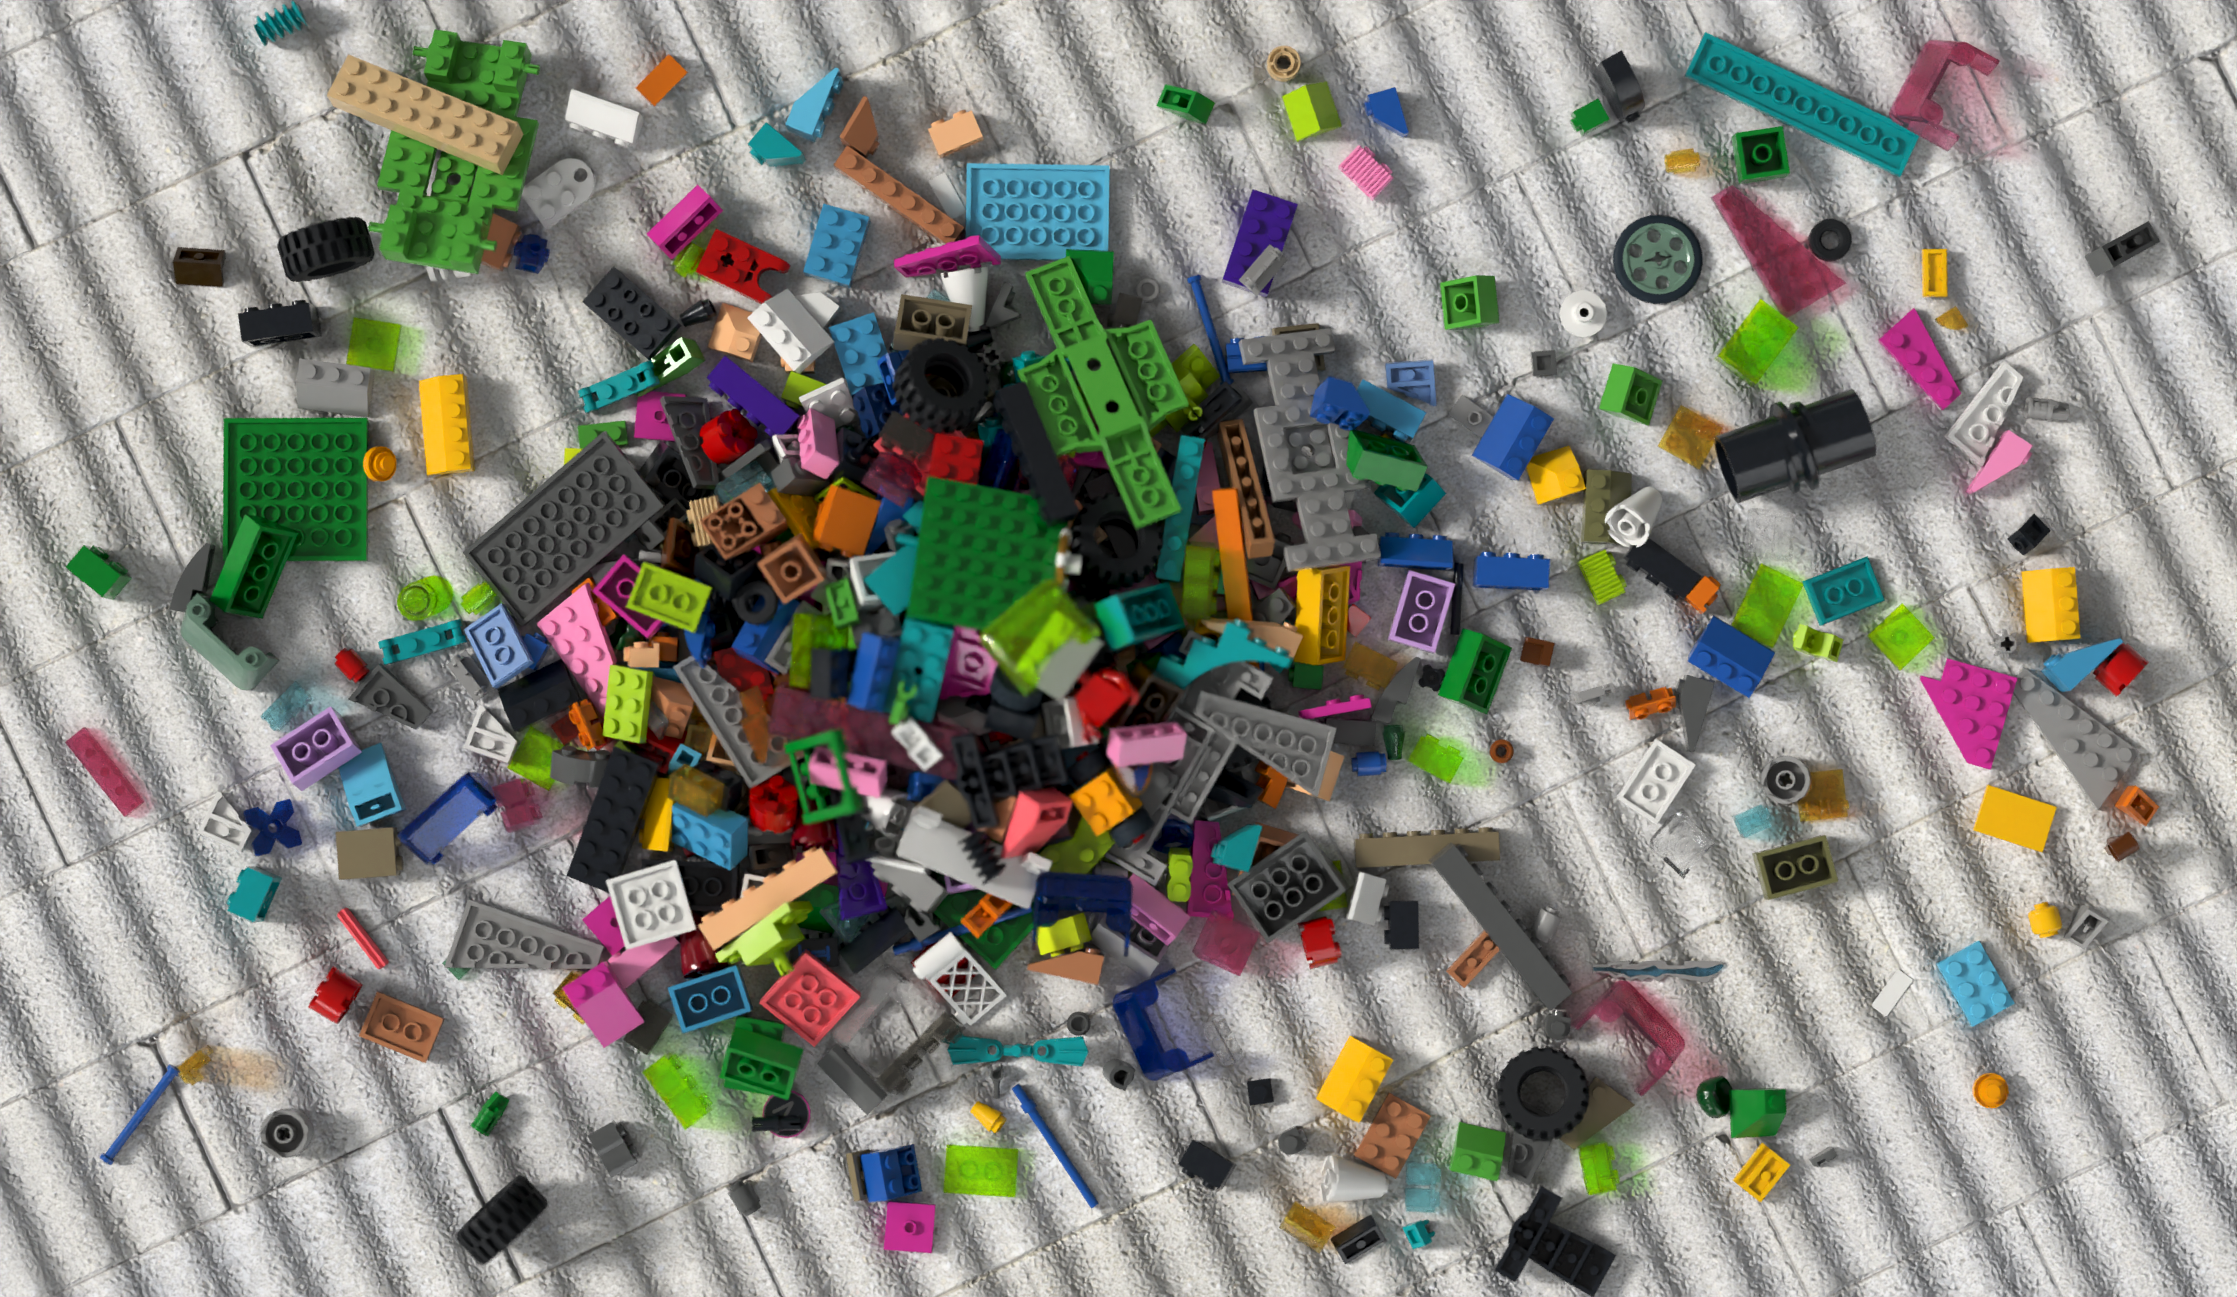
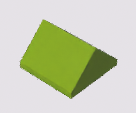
M1327 82L1304 85L1282 96L1297 142L1342 127Z

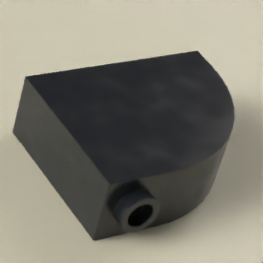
M1621 50L1601 61L1593 76L1620 124L1625 121L1630 124L1641 117L1639 113L1643 111L1645 102L1636 76Z

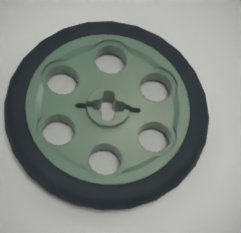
M1649 215L1629 224L1620 234L1613 253V267L1622 287L1631 296L1651 304H1666L1685 296L1695 286L1703 265L1702 249L1694 232L1682 221L1666 215ZM1650 230H1657L1660 233V240L1653 243L1648 240L1647 233ZM1672 238H1679L1682 241L1683 246L1681 250L1675 251L1671 249L1670 240ZM1630 246H1640L1642 255L1638 258L1632 257L1629 253ZM1655 253H1659V256L1664 258L1672 257L1663 260L1660 266H1657V262H1644L1654 258ZM1677 261H1682L1686 264L1687 270L1684 274L1675 272L1674 264ZM1637 268L1644 269L1646 272L1645 280L1637 281L1633 276L1634 270ZM1664 276L1668 279L1669 285L1666 289H1660L1656 286L1657 277Z

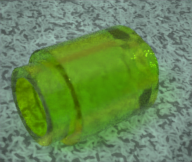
M690 242L672 263L675 266L674 271L684 278L687 275L693 276L705 250Z
M484 581L481 584L477 583L462 595L463 602L460 604L468 614L473 612L477 615L494 601L493 598L497 595L487 582Z

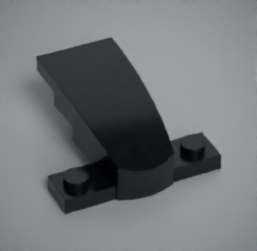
M975 732L955 735L950 738L957 763V786L961 795L968 803L975 830L995 827L1000 824L993 797L1017 795L1020 791L1042 789L1045 785L1064 783L1070 779L1058 733L1008 744L983 753L980 751Z
M1541 1186L1527 1212L1520 1215L1512 1224L1509 1232V1245L1494 1271L1516 1283L1528 1260L1531 1259L1568 1284L1594 1297L1617 1255L1563 1227L1551 1223L1550 1220L1563 1198Z

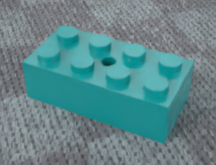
M1169 582L1118 594L1095 604L1097 617L1102 623L1106 640L1112 650L1160 638L1186 627Z
M906 618L884 711L892 713L898 696V686L902 680H905L904 689L906 691H911L914 684L918 686L915 695L907 699L906 705L910 706L907 717L911 716L913 719L932 723L940 697L955 626ZM917 666L922 667V668H923V672L918 671V670L916 669V667H917Z

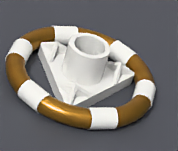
M1065 528L1061 532L1057 554L1055 593L1059 599L1066 596L1069 574L1080 575L1082 556L1071 555L1072 532L1069 528Z

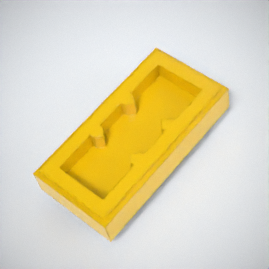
M1922 249V297H1947V249Z

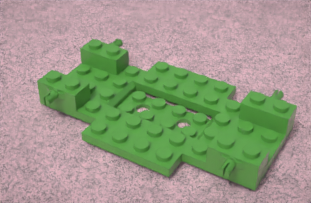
M434 29L429 47L414 46L413 56L426 57L424 74L428 80L426 86L515 121L519 124L524 135L503 175L441 151L440 159L437 162L435 179L431 185V195L427 196L426 192L437 149L391 130L377 187L379 190L397 192L399 196L397 204L390 205L387 219L384 223L370 221L368 231L382 233L379 250L385 260L478 274L484 249L495 251V247H497L496 241L487 240L494 208L518 212L539 123L538 120L517 117L527 74L539 75L540 65L530 64L532 54L527 43L503 40L502 47L461 41L456 32ZM452 174L461 176L460 182L456 185L448 183V178Z

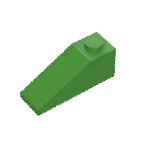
M680 337L654 356L652 359L654 365L653 372L655 376H658L660 384L637 393V396L641 397L682 377L703 363L705 358L696 341ZM641 373L642 380H646L644 373Z

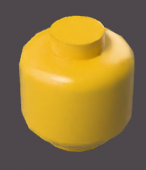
M2048 901L2034 904L2035 909L2028 913L2032 932L2039 935L2040 938L2058 934V930L2062 928L2058 907L2054 905L2049 906Z

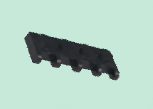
M829 787L833 806L842 805L844 791ZM863 807L862 810L836 816L848 865L880 856L879 850H869L867 838L875 836V830L865 831L862 815L870 813L869 807Z

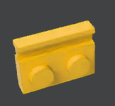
M1761 1143L1732 1180L1761 1203L1790 1164L1764 1143Z

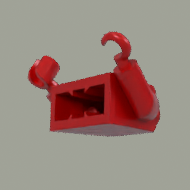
M1102 668L1093 676L1085 669L1077 681L1083 688L1075 695V698L1077 699V706L1084 727L1082 738L1085 742L1092 744V735L1094 738H1101V732L1096 730L1095 727L1099 728L1128 697L1134 695L1130 704L1134 705L1137 703L1139 694L1134 690L1125 673Z

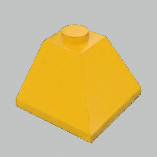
M1570 446L1533 456L1526 467L1537 505L1582 492L1586 489L1579 465Z

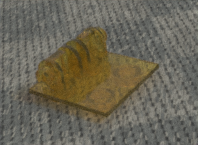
M1680 405L1657 447L1700 469L1714 444V437L1720 435L1722 428Z
M1843 769L1810 772V789L1806 796L1798 801L1800 822L1848 817L1847 809H1849V802L1846 800Z

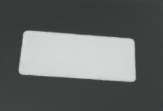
M942 173L929 180L947 216L955 219L966 213V209L946 173Z
M1898 969L1871 1006L1884 1016H1887L1913 980Z

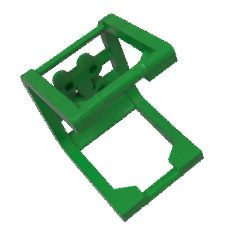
M890 717L872 722L873 732L896 727L897 725L889 722ZM841 728L784 744L785 753L790 758L804 815H802L804 825L863 809L858 787L852 786L844 753L860 755L856 737L844 738ZM816 746L830 748L833 751L844 791L842 805L828 808L825 797L831 795L830 788L810 783L809 762L813 755L812 748ZM803 750L806 762L801 764L800 770L804 776H808L810 784L806 790L807 796L811 800L816 799L819 810L810 813L795 752ZM931 766L925 771L921 768L919 770H915L913 773L922 772L932 774ZM908 788L900 789L898 791L908 792Z

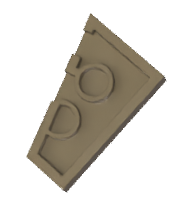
M1594 1077L1589 1084L1588 1108L1583 1116V1120L1580 1124H1577L1571 1133H1566L1559 1139L1572 1149H1575L1635 1105L1603 1081Z

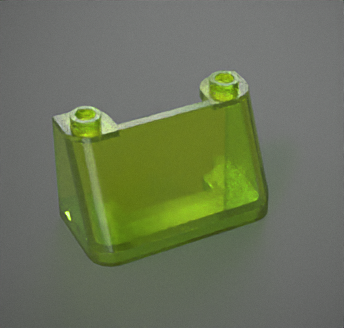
M1048 579L986 628L980 636V643L995 664L1025 696L1040 681V675L1036 670L1037 667L1071 639L1074 638L1079 644H1087L1096 638L1100 632L1055 580Z

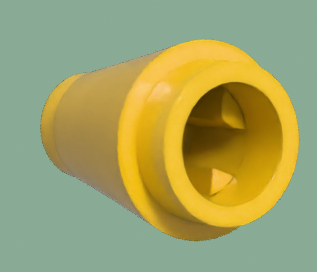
M977 1101L970 1111L988 1132L992 1131L995 1134L999 1132L1007 1120L1003 1116V1112L980 1101Z

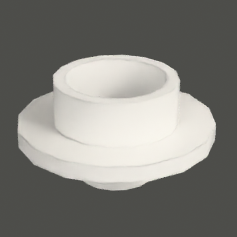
M1581 290L1573 292L1565 298L1560 307L1559 316L1561 324L1567 332L1584 338L1593 336L1601 330L1606 322L1607 311L1605 303L1600 296L1591 291ZM1581 309H1586L1588 311L1587 317H1582L1580 315Z

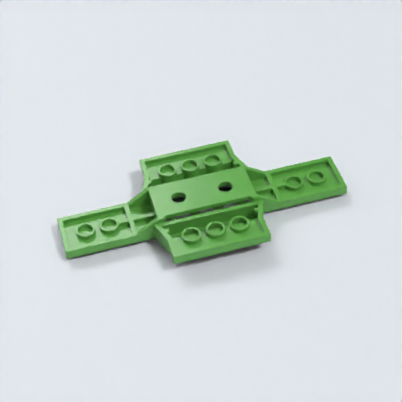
M1070 256L1025 272V277L1053 338L1056 349L1040 362L1018 370L1017 374L1020 381H1025L1056 457L1075 450L1076 453L1102 451L1136 530L1180 513L1181 507L1155 451L1149 431L1162 422L1166 415L1188 407L1189 403L1152 320H1147L1129 328L1103 329L1095 315ZM1067 357L1100 429L1099 436L1065 361ZM1091 359H1097L1101 363V367L1097 371H1091L1087 367V362ZM1114 401L1118 403L1120 409L1116 413H1109L1105 408L1106 404Z

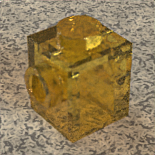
M696 721V725L689 724L685 740V746L701 753L702 756H704V752L708 753L713 735L709 724Z

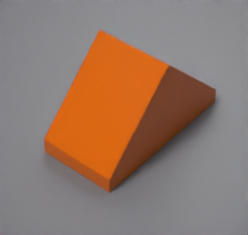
M2127 786L2114 805L2144 826H2147L2159 808L2137 786Z

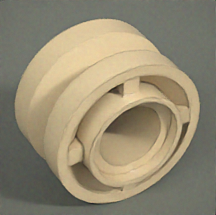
M1276 47L1268 56L1267 71L1269 75L1279 82L1292 80L1299 72L1300 56L1292 47ZM1283 58L1287 59L1290 62V67L1281 69L1278 67L1277 61Z

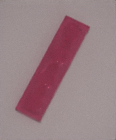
M83 727L65 742L124 817H127L145 802L86 727Z

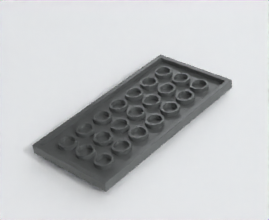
M603 431L468 547L463 554L523 627L666 505L610 435Z

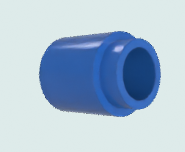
M1379 751L1357 752L1355 758H1351L1352 772H1357V776L1381 775V772H1386L1387 769L1385 753H1379Z

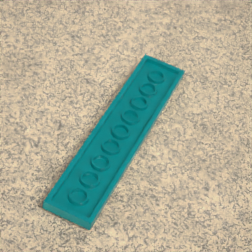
M1707 32L1704 33L1684 75L1699 84L1897 177L1902 175L1921 134Z

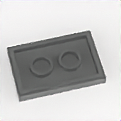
M838 1044L817 1063L866 1115L888 1096Z

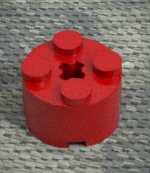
M738 409L727 410L702 426L700 437H703L704 443L701 446L705 454L713 462L730 465L754 447L758 433L748 420L741 415Z
M2123 642L2109 654L2111 660L2105 659L2093 672L2096 676L2095 679L2115 697L2149 663L2128 643L2125 645Z
M774 775L757 786H753L750 789L749 796L750 820L752 824L763 832L770 830L774 831V833H782L792 828L798 815V793L795 787L779 775Z
M1326 916L1298 923L1299 929L1304 928L1300 936L1306 959L1313 962L1309 964V969L1338 963V958H1341L1342 954L1339 943L1333 941L1332 935H1335L1336 931L1332 918L1327 919Z
M333 966L326 977L328 981H321L315 991L318 996L315 995L308 1008L331 1022L338 1024L350 1009L349 1006L353 1000L355 1001L363 984Z

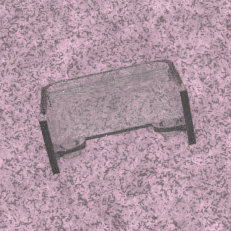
M884 964L877 969L860 990L861 997L830 1030L832 1040L856 1063L879 1081L884 1077V1074L866 1061L871 1053V1045L861 1034L892 997L900 1004H909L919 994L936 1009L942 1005L891 964Z

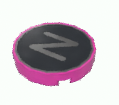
M791 1091L789 1100L773 1095L769 1097L763 1107L762 1116L773 1117L774 1114H779V1116L800 1115L801 1131L784 1130L779 1131V1133L770 1131L778 1137L790 1138L797 1136L805 1130L810 1121L811 1110L809 1103L803 1095Z

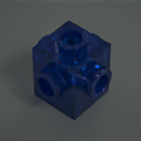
M536 234L524 235L520 242H516L513 253L514 256H517L515 269L539 274L544 267V262L547 263L550 249L546 248L548 240L541 239Z

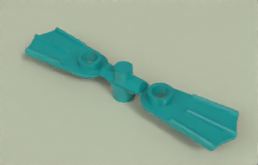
M953 1035L947 1049L953 1065L997 1061L1002 1056L1023 1057L1033 1055L1040 1062L1082 1067L1089 1053L1083 1036L1039 1040L1033 1047L1032 1045L1022 1044L1004 1045L1003 1047L1002 1043L995 1039ZM990 1046H995L997 1049L994 1055L989 1053ZM1041 1046H1044L1047 1050L1043 1056L1038 1053V1049Z

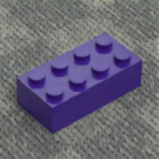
M1254 189L1252 190L1222 283L1251 292L1239 279L1269 244L1274 248H1278L1281 252L1283 251L1298 204ZM1273 278L1258 295L1267 298Z
M726 356L721 359L707 376V379L711 382L708 386L721 397L726 394L729 397L727 400L729 404L740 412L742 409L747 411L746 417L758 427L763 424L766 427L764 431L771 438L774 435L791 434L797 428L800 416Z

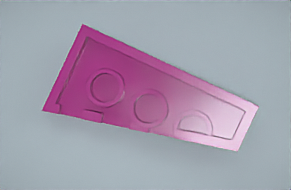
M1915 308L1909 311L1878 340L1941 410H1944L1961 394Z
M1198 820L1193 822L1191 847L1193 869L1189 877L1191 894L1187 901L1186 914L1194 917L1234 920L1230 901L1231 895L1227 885L1226 867L1212 863L1213 858L1211 857L1214 844H1218V841L1221 839L1219 822Z

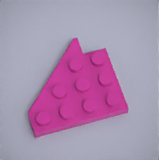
M1947 658L1940 681L1921 675L1919 679L1965 761L1968 764L1991 770L2017 678Z

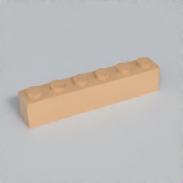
M816 847L809 849L803 853L805 858L801 861L796 862L795 859L783 866L785 871L779 875H776L775 872L763 879L764 884L757 889L754 885L742 892L744 897L738 901H735L733 898L723 904L722 908L724 910L716 915L712 911L701 918L703 923L698 926L713 950H717L744 933L784 903L794 901L838 873L823 848L817 850Z

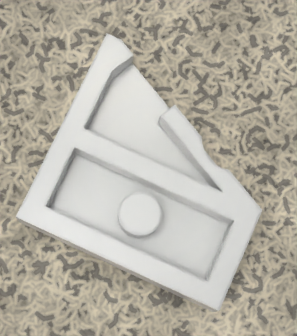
M480 705L464 749L510 765L518 742Z
M217 791L197 833L243 853L252 830L225 797Z

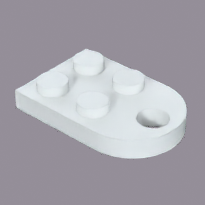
M573 158L563 159L526 184L523 188L522 197L545 229L548 230L591 198L595 190V177L592 170L583 161ZM585 170L587 172L586 180L577 182L574 178L576 171Z

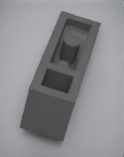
M2149 221L2084 257L2097 277L2159 243L2160 240Z
M1684 675L1683 679L1679 678L1675 692L1679 693L1677 700L1686 750L1694 752L1715 683Z

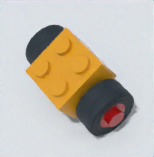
M1100 746L1090 753L1086 750L1075 758L1077 762L1067 769L1069 776L1076 786H1080L1090 778L1092 781L1069 797L1073 800L1096 836L1121 821L1109 831L1110 836L1115 840L1119 848L1124 847L1130 842L1135 844L1146 836L1144 832L1149 830L1155 823L1144 808L1133 813L1143 803L1139 797H1134L1125 790L1118 780L1113 767L1102 774L1099 773L1111 764L1105 750Z

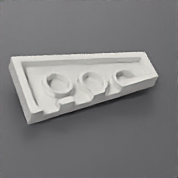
M2002 362L1944 436L1979 466L1984 465L1987 452L1995 441L1994 437L2005 419L2004 415L2016 395L2023 376L2008 363Z

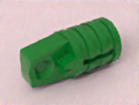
M495 1091L483 1105L470 1126L489 1137L498 1120L501 1119L509 1099Z

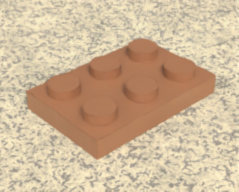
M377 991L359 1036L427 1063L445 1018Z
M1388 1092L1354 1156L1396 1179L1431 1116Z

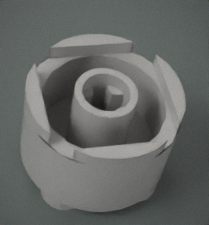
M1780 756L1765 766L1761 782L1765 793L1770 799L1781 804H1791L1800 801L1806 796L1811 786V774L1806 764L1800 759L1792 756ZM1789 773L1790 779L1793 782L1785 787L1780 777L1786 776Z
M295 1108L280 1109L269 1114L262 1122L260 1127L261 1143L263 1148L272 1156L278 1158L292 1157L300 1154L309 1146L313 1137L314 1127L308 1116L302 1111ZM288 1128L291 1136L285 1138V1132L282 1129Z

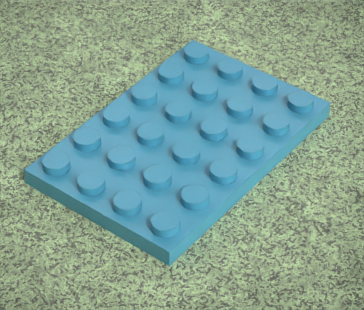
M967 163L966 239L969 236L979 235L1001 256V260L1057 261L1066 257V249L1108 251L1110 165Z

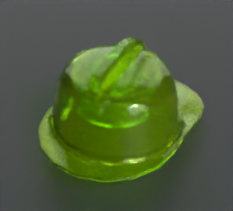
M428 576L410 583L402 588L398 594V610L402 616L413 621L423 620L447 609L453 599L452 586L446 579L440 576Z

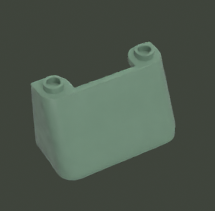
M197 593L187 605L180 630L181 636L237 688L246 691L252 690L280 660L271 652L265 655L256 647H248L238 655L212 631V628L219 622L214 613L217 606L210 601V596Z

